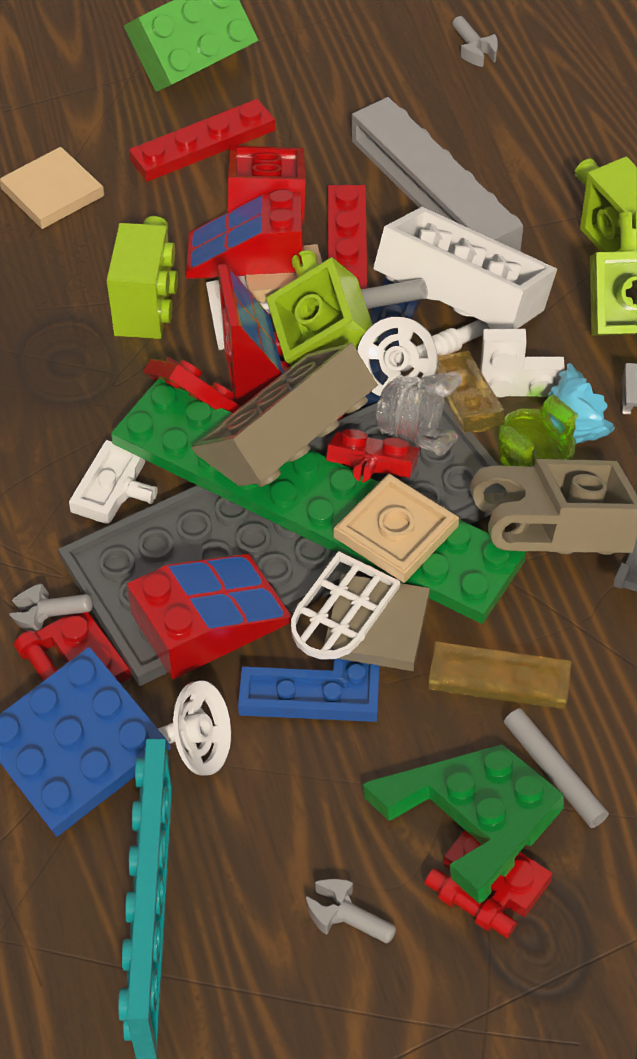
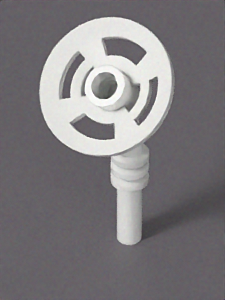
M390 317L375 323L367 330L359 343L357 352L378 384L372 392L389 400H405L418 395L430 384L437 369L438 357L442 358L460 350L462 344L482 336L484 329L491 328H489L486 322L479 319L457 330L449 328L431 336L425 327L412 319ZM398 328V334L386 337L379 346L374 344L375 340L382 333ZM413 333H416L424 343L416 346L411 342ZM399 340V346H393L387 351L385 350L389 344ZM370 359H379L382 371L389 377L384 385L373 375ZM414 367V370L409 375L401 377V371H408ZM420 372L424 374L413 386L399 390L400 384L412 381Z
M207 681L188 683L177 698L173 723L160 727L158 730L167 739L169 744L176 742L183 762L192 772L202 776L212 775L221 769L229 753L231 743L229 713L223 697L211 683ZM191 695L190 701L185 702V700ZM204 700L212 713L214 726L210 717L201 708ZM213 743L214 745L210 756L205 762H203L201 756H204L209 751L211 744Z

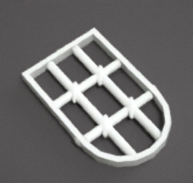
M338 551L303 600L298 603L292 616V638L297 647L307 655L318 659H337L351 653L365 639V635L400 588V581ZM339 562L351 566V569L337 586L327 581V578ZM358 570L373 577L360 596L347 591L349 588L347 585ZM379 581L392 586L379 605L369 601L370 598L368 596ZM323 586L331 590V596L317 613L307 608V605ZM341 595L351 600V605L353 606L339 624L327 618V612ZM361 606L374 611L359 633L348 629L350 627L349 622ZM304 614L310 617L309 621L311 623L301 637H299L296 631V624L300 615ZM319 623L332 628V635L321 650L312 648L305 643ZM341 633L353 639L347 646L337 650H330Z

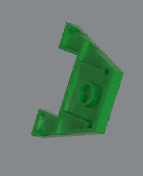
M502 744L368 781L363 784L364 799L388 821L430 799L481 844L478 848L450 864L451 879L478 904L491 894V885L500 875L505 877L515 866L514 858L525 845L532 846L564 809L563 793Z

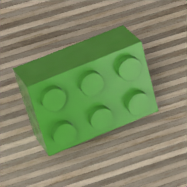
M173 0L124 25L129 39L156 92L259 41L240 0Z

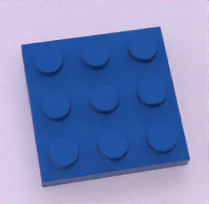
M90 647L0 714V763L56 837L135 777L136 759L145 758L146 739H166ZM166 739V745H167V751H168V750L171 749V746H170V744L168 743V741H167V739Z

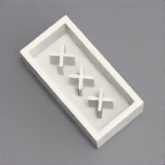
M420 207L384 226L373 268L385 274L387 279L394 283L424 279L428 290L427 299L440 300L452 306L461 315L473 316L486 322L491 329H518L543 312L557 272V268L424 207Z

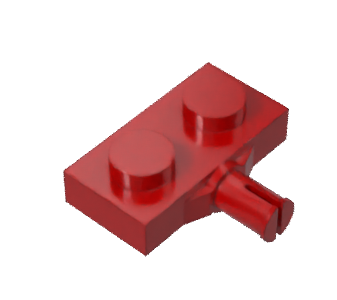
M354 429L342 432L337 431L328 444L326 461L353 467L354 478L360 481L363 476L362 482L368 481L373 473H387L410 478L418 464L420 448L409 446V443L403 439L386 438L379 440L369 438L365 432Z

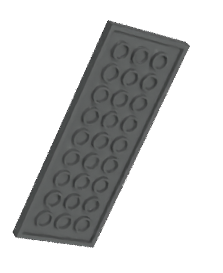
M431 382L421 393L405 400L384 399L338 420L339 426L323 437H316L308 443L310 450L326 457L328 444L337 431L342 432L354 429L365 432L369 438L379 440L386 438L403 439L409 443V446L420 448L418 464L410 478L391 474L392 476L459 517V520L469 525L491 515V513L482 512L476 506L470 492V484L475 474L481 468L499 465ZM342 464V465H344V466H346V467H348V468L354 470L353 467L348 466V465H345V464ZM373 473L371 478L381 482L388 474ZM496 483L487 487L483 493H505V488L501 484ZM198 485L58 549L60 561L80 593L91 596L93 601L92 612L121 658L129 667L130 673L139 687L168 672L131 615L126 583L168 564L249 554L284 606L291 613L296 610L298 603L303 600L337 554ZM339 562L327 578V581L338 586L341 574H347L351 566ZM358 570L354 576L365 577L367 574ZM322 586L310 603L330 594L331 590Z

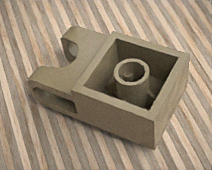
M536 459L534 467H483L475 474L471 481L470 492L476 506L482 512L492 514L488 524V532L494 545L501 550L549 551L560 554H571L573 552H598L604 555L633 553L637 539V494L618 461ZM496 483L501 484L505 488V493H483L487 487ZM511 523L517 526V528L510 532H503L504 528Z

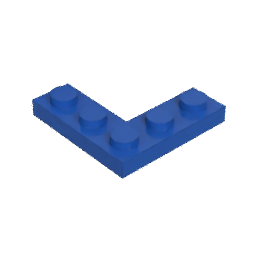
M334 659L333 671L242 667L238 702L239 715L377 722L380 666Z

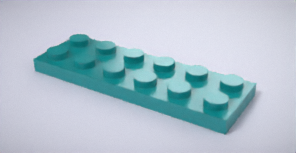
M146 739L145 758H137L135 767L136 787H140V801L133 802L132 827L133 831H137V846H130L129 874L134 876V892H127L126 922L130 923V939L123 940L122 968L123 971H127V988H120L118 1009L119 1020L124 1021V1041H132L136 1059H157L173 785L166 739Z

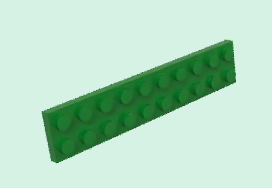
M157 379L112 431V444L335 553L339 551L395 578L334 538V527L380 482L372 478L362 482L363 476L360 481H357L353 476V469L340 463L326 461L325 456L309 450L299 459L284 463L279 468L281 474L269 484L259 487L258 484L238 486L198 457L191 448L233 413L223 408L215 410L207 403L189 396L187 391L180 388L177 389L161 379ZM459 520L455 531L405 583L401 581L400 583L430 588L429 599L483 624L524 564L526 551L501 550L494 545L489 533Z

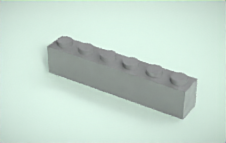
M386 97L352 113V142L419 208L424 207L521 252L523 224L520 219L500 204L493 193L488 192L479 184L470 171L465 170L458 164L448 150L443 149L437 144L426 129L416 124L409 117L405 109L400 108L389 97Z

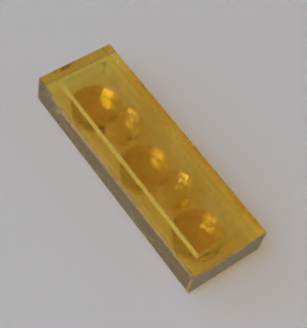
M469 351L438 356L437 369L433 378L464 433L470 431L483 432L490 427L505 425L504 409Z
M435 642L429 677V689L566 709L572 661Z

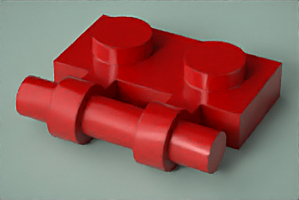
M464 830L445 854L443 865L450 869L451 863L478 848L481 844ZM519 852L514 858L515 866L505 877L500 875L491 885L490 896L492 898L487 901L484 900L479 904L454 882L451 876L448 877L436 868L431 870L424 884L439 894L438 900L447 906H458L476 918V925L487 932L493 929L507 939L516 928L517 921L504 913L506 909L510 908L525 918L551 883L553 873Z

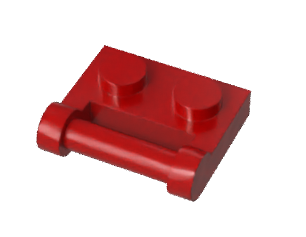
M88 612L68 614L37 632L27 631L21 634L14 642V648L22 659L30 661L43 681L58 671L44 652L53 646L66 664L90 647L120 684L131 678L129 667Z

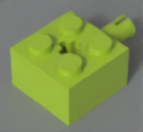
M627 156L602 167H598L597 163L589 158L577 166L575 169L576 174H574L586 186L580 229L601 252H617L618 249H621L619 213L632 212L633 214L637 211V167Z
M637 211L633 214L632 212L619 213L621 249H618L617 252H596L590 256L591 336L637 335V299L635 304H633L632 298L626 297V290L632 287V283H634L635 290H637Z
M150 216L145 219L144 224L119 223L107 276L114 336L161 339L164 323H171L172 300L169 297L170 294L177 293L178 272L171 270L175 262V243L168 241V223L161 217Z
M305 250L299 252L303 264L300 263L299 257L294 255L292 265L295 268L297 279L266 297L285 361L293 366L306 354L348 343H353L358 351L362 337L373 324L357 277L333 257L318 265L317 256L313 251Z

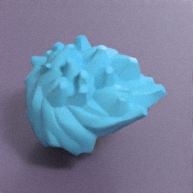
M568 363L567 370L559 373L561 377L559 384L553 386L551 392L548 393V401L550 403L546 405V409L551 410L549 420L553 423V428L556 429L555 432L558 435H562V443L574 447L577 443H583L588 440L593 441L603 436H608L615 427L613 423L604 419L603 412L607 409L604 396L594 394L590 383L587 382L583 374L576 370L571 363Z

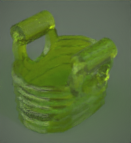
M551 395L546 399L540 410L518 409L507 414L500 422L499 428L501 462L504 466L534 467L536 459L573 460L576 446L573 434L576 430L575 421L578 413L557 396ZM550 414L565 425L563 432L553 425Z

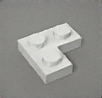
M484 329L479 394L480 396L546 397L551 392V388L559 384L561 379L559 373L565 371L564 357H525L526 329Z

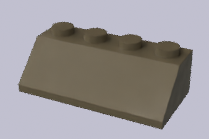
M353 343L306 354L191 448L198 457L238 486L258 484L259 487L265 486L281 474L279 468L284 463L295 461L305 455L310 450L308 443L314 438L323 437L339 426L337 419L344 413H352L365 405L368 401L366 395L376 388L378 384Z

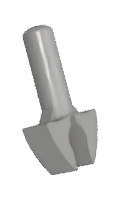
M456 17L452 22V26L467 43L461 45V58L469 63L483 67V53H486L495 63L498 48L496 35L493 34L481 38L464 17Z
M38 584L20 593L12 600L20 611H29L10 613L9 615L23 630L37 632L42 629L43 622L48 617L90 612L93 607V601L88 594L48 599V591L42 584Z
M326 879L315 882V891L325 897L332 898L336 905L326 907L306 897L308 913L316 926L324 934H328L332 924L345 922L384 943H389L393 939L396 932L395 925L352 904L350 900V895L353 893L352 882L340 879Z

